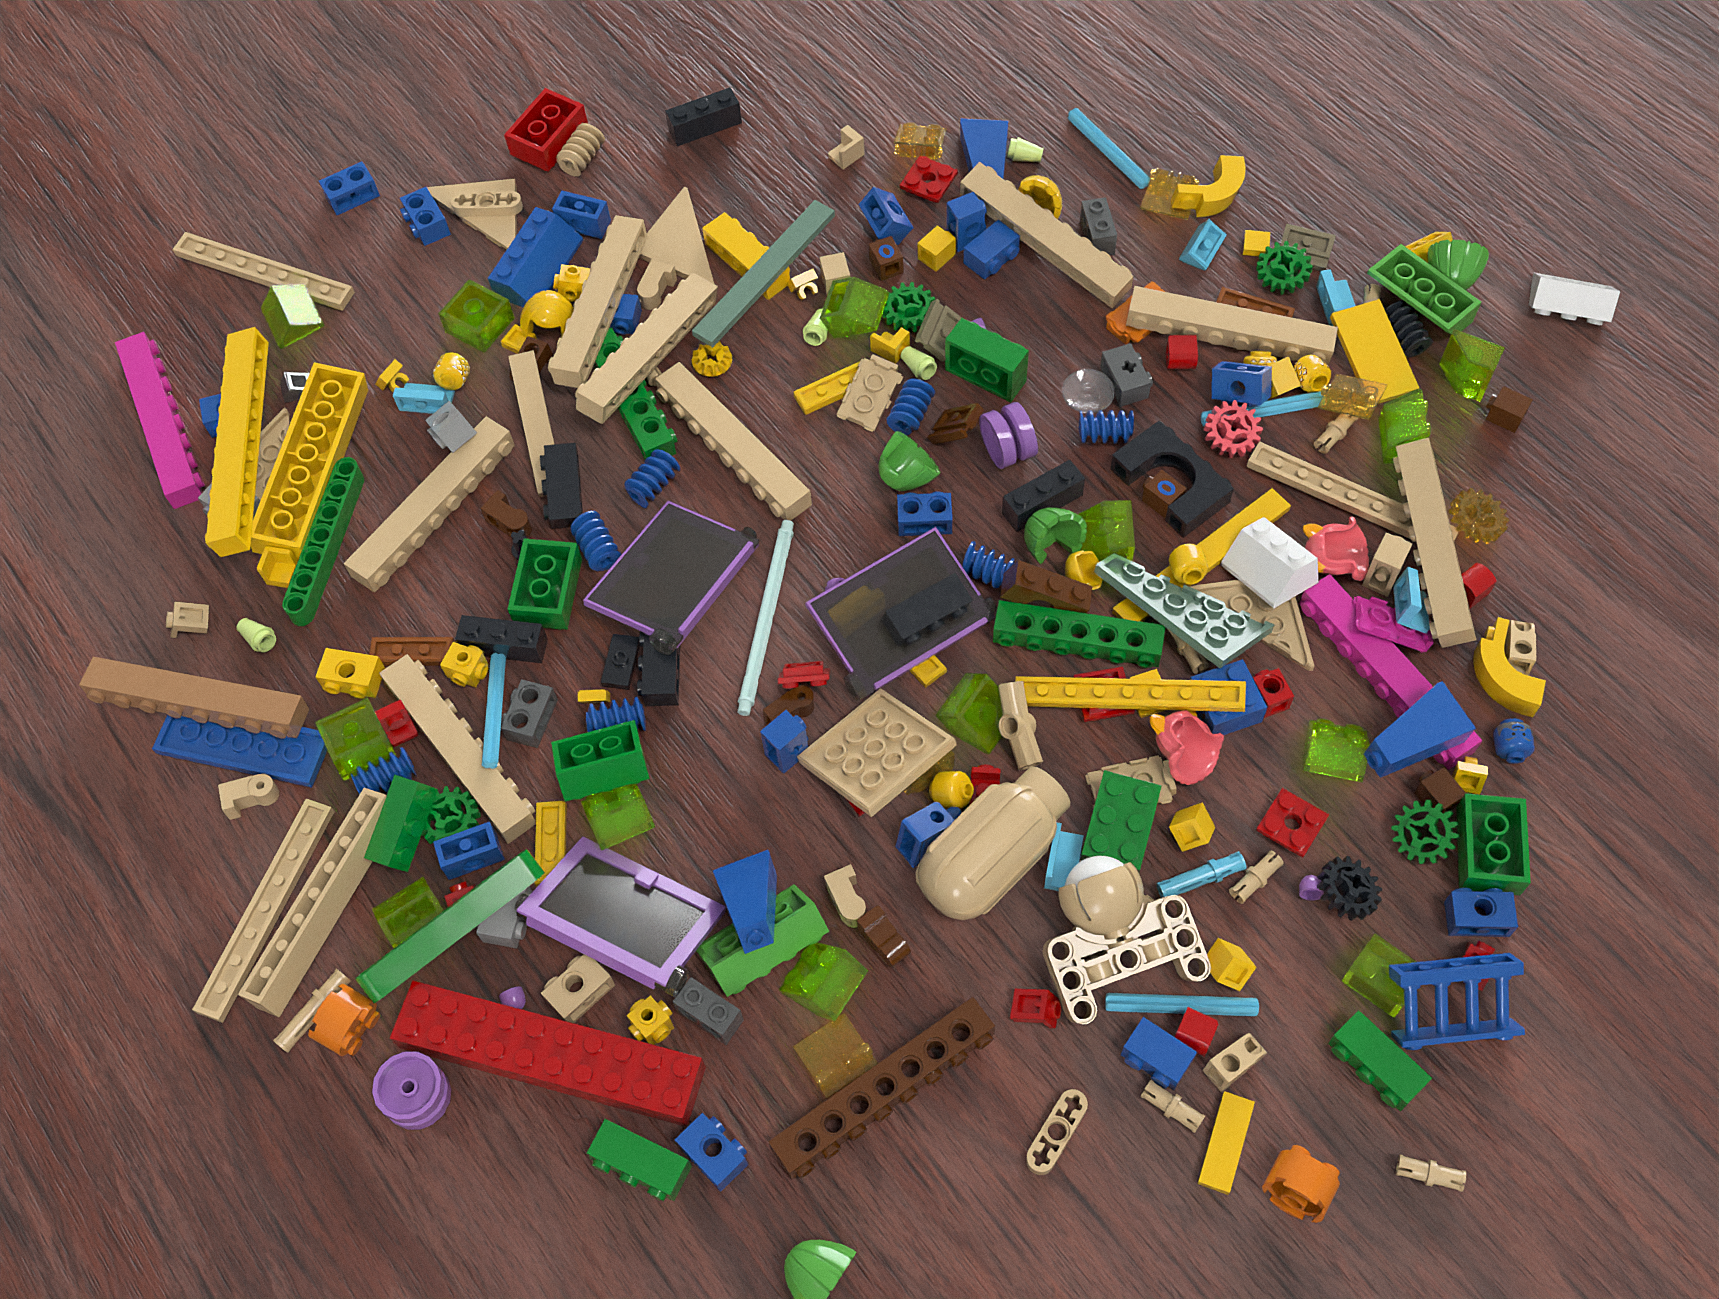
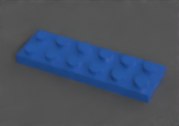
M167 715L152 750L160 755L252 775L266 774L275 780L312 788L333 737L329 732L302 727L297 738L288 736L286 738H278L267 732L252 733L241 727L233 726V728H226L214 722L200 723L188 717L173 718Z

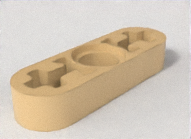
M464 191L454 194L451 198L453 210L458 216H511L518 214L523 208L521 197L516 191ZM484 201H493L490 206H481Z
M1071 1089L1061 1095L1029 1148L1026 1163L1029 1170L1034 1174L1045 1175L1053 1169L1080 1124L1088 1106L1087 1098L1082 1092ZM1075 1098L1079 1101L1078 1107L1081 1110L1074 1109L1072 1111L1069 1121L1074 1123L1071 1125L1068 1120L1063 1118L1068 1107L1065 1101L1071 1102ZM1052 1124H1060L1065 1128L1066 1136L1062 1140H1053L1049 1136L1048 1128ZM1043 1139L1046 1144L1053 1148H1058V1150L1055 1152L1050 1148L1046 1157L1049 1164L1042 1163L1039 1167L1035 1165L1036 1158L1033 1154L1040 1155L1042 1153L1045 1143L1040 1141Z

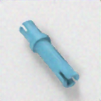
M1239 851L1222 859H1211L1201 867L1156 883L1157 890L1161 898L1179 895L1213 881L1216 883L1221 882L1224 877L1245 870L1246 863Z

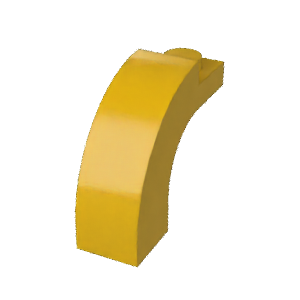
M1220 155L1213 170L1215 182L1213 184H1178L1171 198L1172 208L1195 209L1196 217L1211 216L1225 210L1233 202L1243 183L1246 170L1244 157Z
M1498 617L1493 627H1487L1484 638H1481L1474 650L1473 663L1476 676L1483 689L1497 703L1513 712L1533 717L1541 706L1546 680L1522 674L1511 666L1504 652L1509 620Z

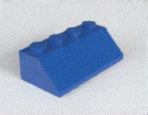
M535 207L488 277L493 296L524 307L534 294L543 290H552L555 274H560L561 264H569L582 244L583 237L559 215Z

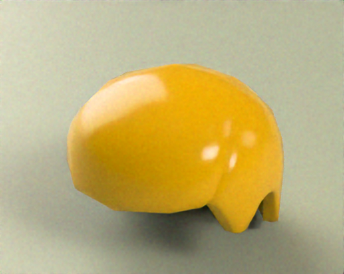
M1082 550L1069 555L1065 563V577L1090 585L1092 590L1100 588L1103 579L1094 573L1096 564L1099 563L1095 553Z

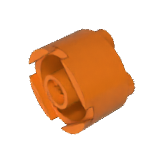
M340 984L338 987L342 990L338 994L332 991L318 1008L312 1022L317 1024L315 1031L313 1032L309 1029L308 1036L340 1056H345L346 1054L354 1056L363 1044L361 1036L367 1028L372 1029L380 1018V1013L376 1011L377 1004H373L368 997L345 984Z
M1293 1145L1290 1150H1282L1279 1153L1262 1186V1190L1264 1193L1269 1190L1272 1194L1269 1200L1287 1214L1303 1220L1305 1215L1312 1216V1222L1318 1223L1324 1219L1339 1188L1338 1176L1340 1172L1335 1166L1325 1162L1321 1163L1311 1157L1309 1151L1305 1148Z

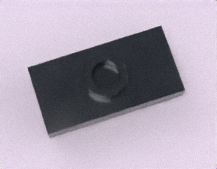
M620 634L612 635L601 679L602 687L630 689L640 648L639 637Z

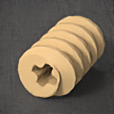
M587 123L578 125L576 131L572 133L571 137L562 147V150L557 154L556 158L560 168L569 175L580 176L581 171L586 169V164L591 162V158L600 149V145L605 142L603 133L598 128Z

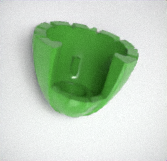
M1442 240L1428 248L1427 256L1428 264L1464 290H1467L1481 276L1486 267L1489 253L1484 246L1470 243V241L1466 243L1465 240H1452V242Z
M896 431L887 443L878 465L881 479L889 487L898 491L914 490L926 485L940 475V469L935 464V461L929 457V454L922 447H918L914 440L899 431Z
M1043 508L1036 511L1028 519L1024 530L1025 543L1031 555L1041 564L1047 556L1043 549L1054 542L1059 543L1070 554L1080 551L1083 546L1082 543L1085 542V534L1087 533L1085 528H1087V525L1081 516L1072 511L1061 508Z
M807 1240L796 1245L788 1254L784 1265L785 1279L793 1298L827 1299L830 1291L833 1290L855 1256L856 1251L842 1244L825 1240Z

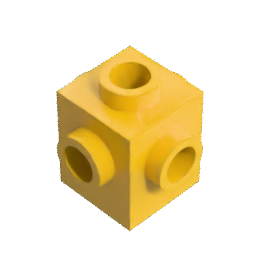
M561 264L560 274H555L553 288L558 289V293L563 295L569 302H575L576 299L580 298L583 282L588 279L590 268Z
M453 642L440 664L446 677L463 687L469 685L476 688L480 680H483L488 672V662L483 651L473 645L466 647Z
M650 995L645 1000H638L630 1008V1013L626 1015L631 1023L628 1030L636 1040L641 1041L644 1039L646 1043L655 1045L663 1041L670 1034L671 1030L674 1029L670 1019L673 1013L662 1000L657 1003Z

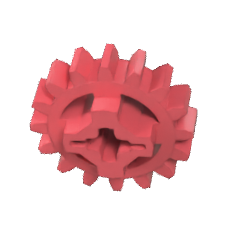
M1236 400L1232 402L1231 406L1224 401L1220 408L1215 406L1212 414H1208L1206 418L1208 423L1203 428L1204 431L1209 432L1205 440L1213 441L1211 449L1220 448L1219 455L1222 456L1227 451L1230 458H1233L1236 452H1238L1240 457H1243L1246 450L1252 452L1255 447L1254 444L1259 443L1261 437L1258 435L1261 434L1263 428L1257 425L1260 423L1261 417L1254 418L1253 415L1256 410H1246L1247 403L1239 407Z

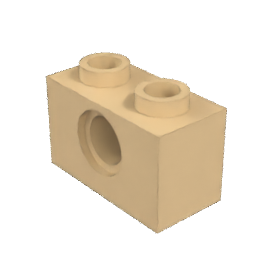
M1386 533L1372 560L1362 586L1388 597L1412 543L1405 541L1400 536Z
M583 954L582 956L575 957L568 964L567 970L559 977L555 976L550 979L541 994L564 1021L575 1023L610 991L615 984L611 976L595 959ZM574 983H583L579 991L570 992V987Z

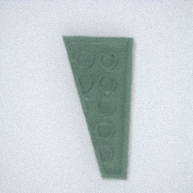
M1115 553L1097 563L1094 573L1218 668H1222L1272 633L1275 624L1265 621L1264 624L1250 618V613L1243 610L1240 613L1225 607L1226 605L1223 601L1187 585H1184L1183 588L1170 583L1171 578L1162 574L1158 578L1147 573L1144 566Z

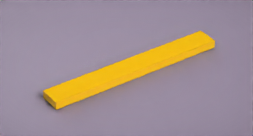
M1271 488L1197 544L1204 552L1208 563V572L1221 563L1243 528L1263 517L1274 523L1290 510L1291 505ZM1170 565L1156 575L1158 578L1161 574L1171 578L1170 583L1181 588L1184 585L1191 586L1178 582L1174 578ZM1128 598L1116 605L1112 611L1120 619L1144 622L1150 617L1147 612Z
M1016 676L1015 682L1023 681L1027 706L1245 712L1246 681Z

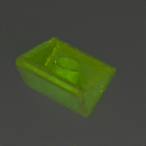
M305 285L271 286L261 306V310L280 349L325 326Z

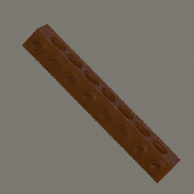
M971 997L768 1141L771 1150L791 1179L797 1176L799 1178L805 1177L815 1169L814 1164L823 1157L827 1160L836 1155L841 1150L840 1145L849 1138L852 1141L858 1139L867 1131L866 1126L875 1120L881 1122L890 1116L893 1112L891 1108L901 1101L903 1104L910 1102L918 1095L917 1090L926 1083L929 1086L935 1084L943 1077L944 1074L942 1072L951 1065L954 1068L960 1066L969 1058L967 1055L976 1047L981 1050L989 1045L994 1039L992 1037L995 1034L994 1023L975 998ZM957 1030H964L969 1034V1038L965 1041H957L952 1035ZM932 1048H940L945 1054L940 1059H932L927 1053ZM909 1065L919 1069L918 1075L911 1078L906 1077L902 1071ZM888 1083L894 1087V1091L890 1095L883 1096L877 1092V1088L881 1084ZM862 1101L869 1107L865 1113L856 1114L851 1110L854 1103ZM831 1120H839L843 1124L842 1128L836 1133L828 1132L825 1129L827 1123ZM812 1138L817 1142L813 1150L806 1152L799 1148L800 1143L804 1139Z

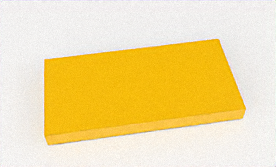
M1380 299L1331 314V322L1333 326L1338 327L1337 335L1369 407L1416 393L1420 389Z

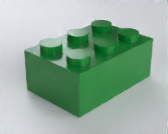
M963 318L959 320L945 339L946 371L1010 403L1026 383L1029 350L1025 349L1022 345L1013 343L998 333H992L980 327L977 323Z
M536 539L523 540L507 609L512 621L542 624L543 628L568 630L582 564V556L577 543Z
M635 720L551 742L556 776L565 802L573 799H582L585 796L599 792H608L614 788L637 784L650 779Z
M1104 770L1081 854V861L1093 856H1108L1119 860L1123 864L1131 862L1139 873L1162 785Z
M1465 793L1456 806V818L1459 824L1457 826V834L1460 835V838H1457L1459 888H1470L1476 892L1498 888L1503 892H1513L1514 895L1520 896L1531 883L1526 799Z

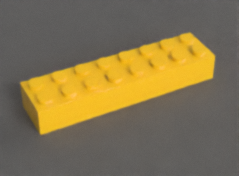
M313 363L253 519L250 545L252 552L262 554L265 546L289 549L293 552L297 561L299 560L334 465L345 456L368 393L364 373Z

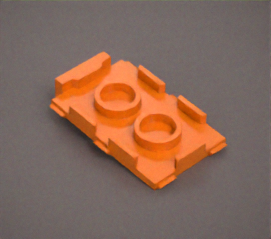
M1153 281L1144 287L1165 292ZM1132 295L1126 299V302L1105 316L1107 320L1106 329L1125 345L1130 340L1138 343L1153 332L1151 330L1126 326Z

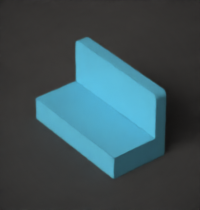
M1331 269L1321 271L1316 288L1328 324L1333 326L1330 319L1331 314L1354 307L1355 303L1346 280L1334 281Z
M406 383L404 388L395 387L393 398L399 411L433 414L448 401L452 403L455 390H446L437 385Z
M1407 567L1393 585L1396 622L1427 633L1430 626L1429 616L1424 603L1426 593L1420 591L1418 570Z
M1056 822L1057 830L1052 840L1044 888L1059 891L1060 887L1065 886L1066 879L1071 870L1079 863L1084 835L1061 831L1062 823Z

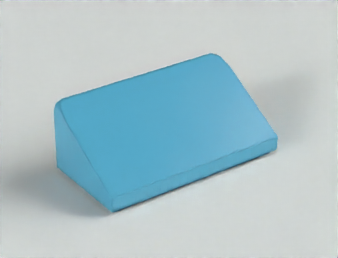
M1210 219L1206 220L1197 227L1179 260L1205 271L1227 234Z

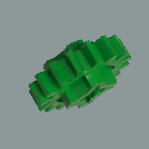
M1288 241L1284 242V246H1280L1278 242H1275L1274 249L1267 246L1265 254L1260 253L1259 262H1257L1256 266L1258 271L1257 278L1263 279L1262 286L1270 285V292L1272 293L1276 288L1280 289L1281 295L1284 294L1285 289H1288L1291 294L1294 293L1295 287L1302 289L1304 282L1309 281L1313 267L1310 264L1311 256H1305L1306 249L1298 250V243L1291 247Z
M902 282L899 289L892 286L891 293L885 292V299L881 301L882 317L886 318L887 325L893 323L894 330L902 327L905 330L912 328L913 332H917V327H921L931 302L935 300V297H931L930 289L923 291L922 284L916 288L914 287V282H911L908 287Z
M444 786L443 793L439 794L437 791L422 836H425L426 841L431 844L439 839L479 826L475 819L480 818L481 813L476 809L479 807L476 800L472 799L468 791L462 794L461 789L457 786L453 792L449 790L448 786ZM461 804L466 807L467 814L463 813ZM431 821H434L436 831L432 829Z
M1418 800L1413 801V809L1404 805L1402 808L1406 814L1404 816L1395 815V818L1400 821L1399 826L1391 827L1392 830L1398 831L1399 836L1392 839L1393 842L1402 843V846L1398 849L1399 853L1408 851L1407 859L1410 861L1418 856L1419 864H1425L1427 857L1430 858L1432 864L1437 863V855L1444 859L1448 858L1449 856L1445 850L1447 848L1456 849V846L1451 843L1452 838H1460V835L1453 833L1452 828L1459 825L1458 822L1449 821V818L1453 815L1452 811L1442 813L1443 804L1441 803L1432 808L1431 800H1426L1424 806H1421ZM1429 812L1425 819L1417 821L1411 818L1417 813ZM1440 819L1445 826V836L1440 833L1438 827ZM1429 824V831L1437 839L1432 837L1421 839L1422 833L1414 825L1426 827ZM1406 828L1411 831L1413 838L1411 845L1406 838ZM1434 843L1440 846L1434 851L1422 852L1427 844Z

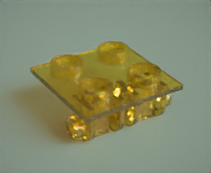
M913 122L900 124L894 140V153L899 154L900 157H911L913 145V158H916L917 146H921L920 156L924 155V146H926V157L930 159L942 157V144L946 128H942L937 124H929L927 126H917Z
M1158 167L1156 170L1152 169L1150 182L1140 209L1188 220L1191 209L1172 208L1171 198L1178 184L1200 185V180L1195 179L1196 176L1184 174L1181 178L1180 172L1175 177L1174 171H1171V174L1168 175L1169 171L1162 170Z
M1336 374L1331 384L1328 386L1323 385L1321 396L1324 397L1318 409L1370 420L1387 388V384Z
M845 1013L793 1046L826 1098L878 1064L867 1042L864 1043Z

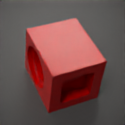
M1279 668L1271 671L1268 669L1262 670L1254 675L1253 680L1267 705L1264 718L1290 709L1294 695ZM1265 688L1273 689L1276 693H1269Z

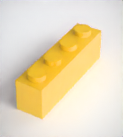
M725 212L702 228L705 244L742 277L769 249L768 246H763L758 242L752 232H747L742 228L737 219H732ZM789 266L762 294L767 300L788 286L787 283L790 280Z

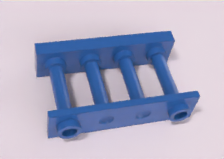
M1511 953L1389 965V977L1404 989L1405 1029L1392 1030L1391 1037L1405 1049L1418 1050L1425 1045L1491 1038L1511 1040L1513 1036L1525 1035V1029L1512 1018H1509V980L1512 976L1524 975V963ZM1493 978L1495 979L1496 1020L1479 1021L1478 983L1481 982V979ZM1463 981L1465 982L1466 1023L1449 1025L1448 986L1451 985V982ZM1432 984L1435 986L1436 1026L1418 1028L1417 989L1420 988V985Z

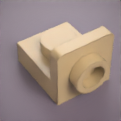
M174 602L173 611H167L166 628H171L170 638H176L178 631L207 634L209 605Z

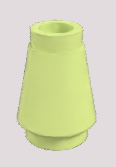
M1019 137L1017 139L1011 138L1007 158H1012V161L1040 162L1043 148Z
M816 310L803 328V337L808 344L818 346L827 339L830 318L827 310Z
M911 346L904 348L901 352V359L916 378L928 380L935 374L937 364L933 357Z
M243 618L238 622L237 631L254 651L267 652L273 648L276 643V636L271 628L248 618Z

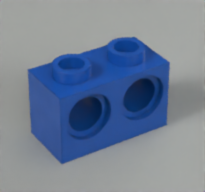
M362 161L319 180L323 193L336 216L380 196L374 179Z
M427 187L400 198L403 205L400 212L406 223L411 222L409 227L414 238H420L424 246L451 235L446 219Z
M933 492L929 494L906 493L904 495H897L899 536L923 535L935 527L941 535L952 534L951 493Z

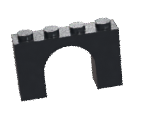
M1160 420L1112 455L1110 469L1128 486L1156 467H1173L1186 474L1191 481L1192 488L1168 506L1165 521L1183 538L1231 501L1234 490L1231 483L1214 471L1208 461L1202 460L1189 444L1179 439L1174 430L1168 426L1166 427Z

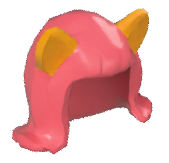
M1349 517L1348 525L1328 524L1321 527L1317 524H1307L1303 526V532L1309 538L1305 549L1318 558V573L1330 574L1331 576L1350 573L1354 580L1362 581L1365 579L1369 568V551L1366 538L1360 527L1356 524L1354 517Z
M1181 710L1171 713L1166 717L1158 714L1150 716L1151 727L1156 732L1157 746L1165 758L1169 760L1170 774L1177 782L1193 785L1198 783V781H1203L1205 777L1213 772L1224 741L1222 733L1212 734L1207 724L1197 718L1196 711Z

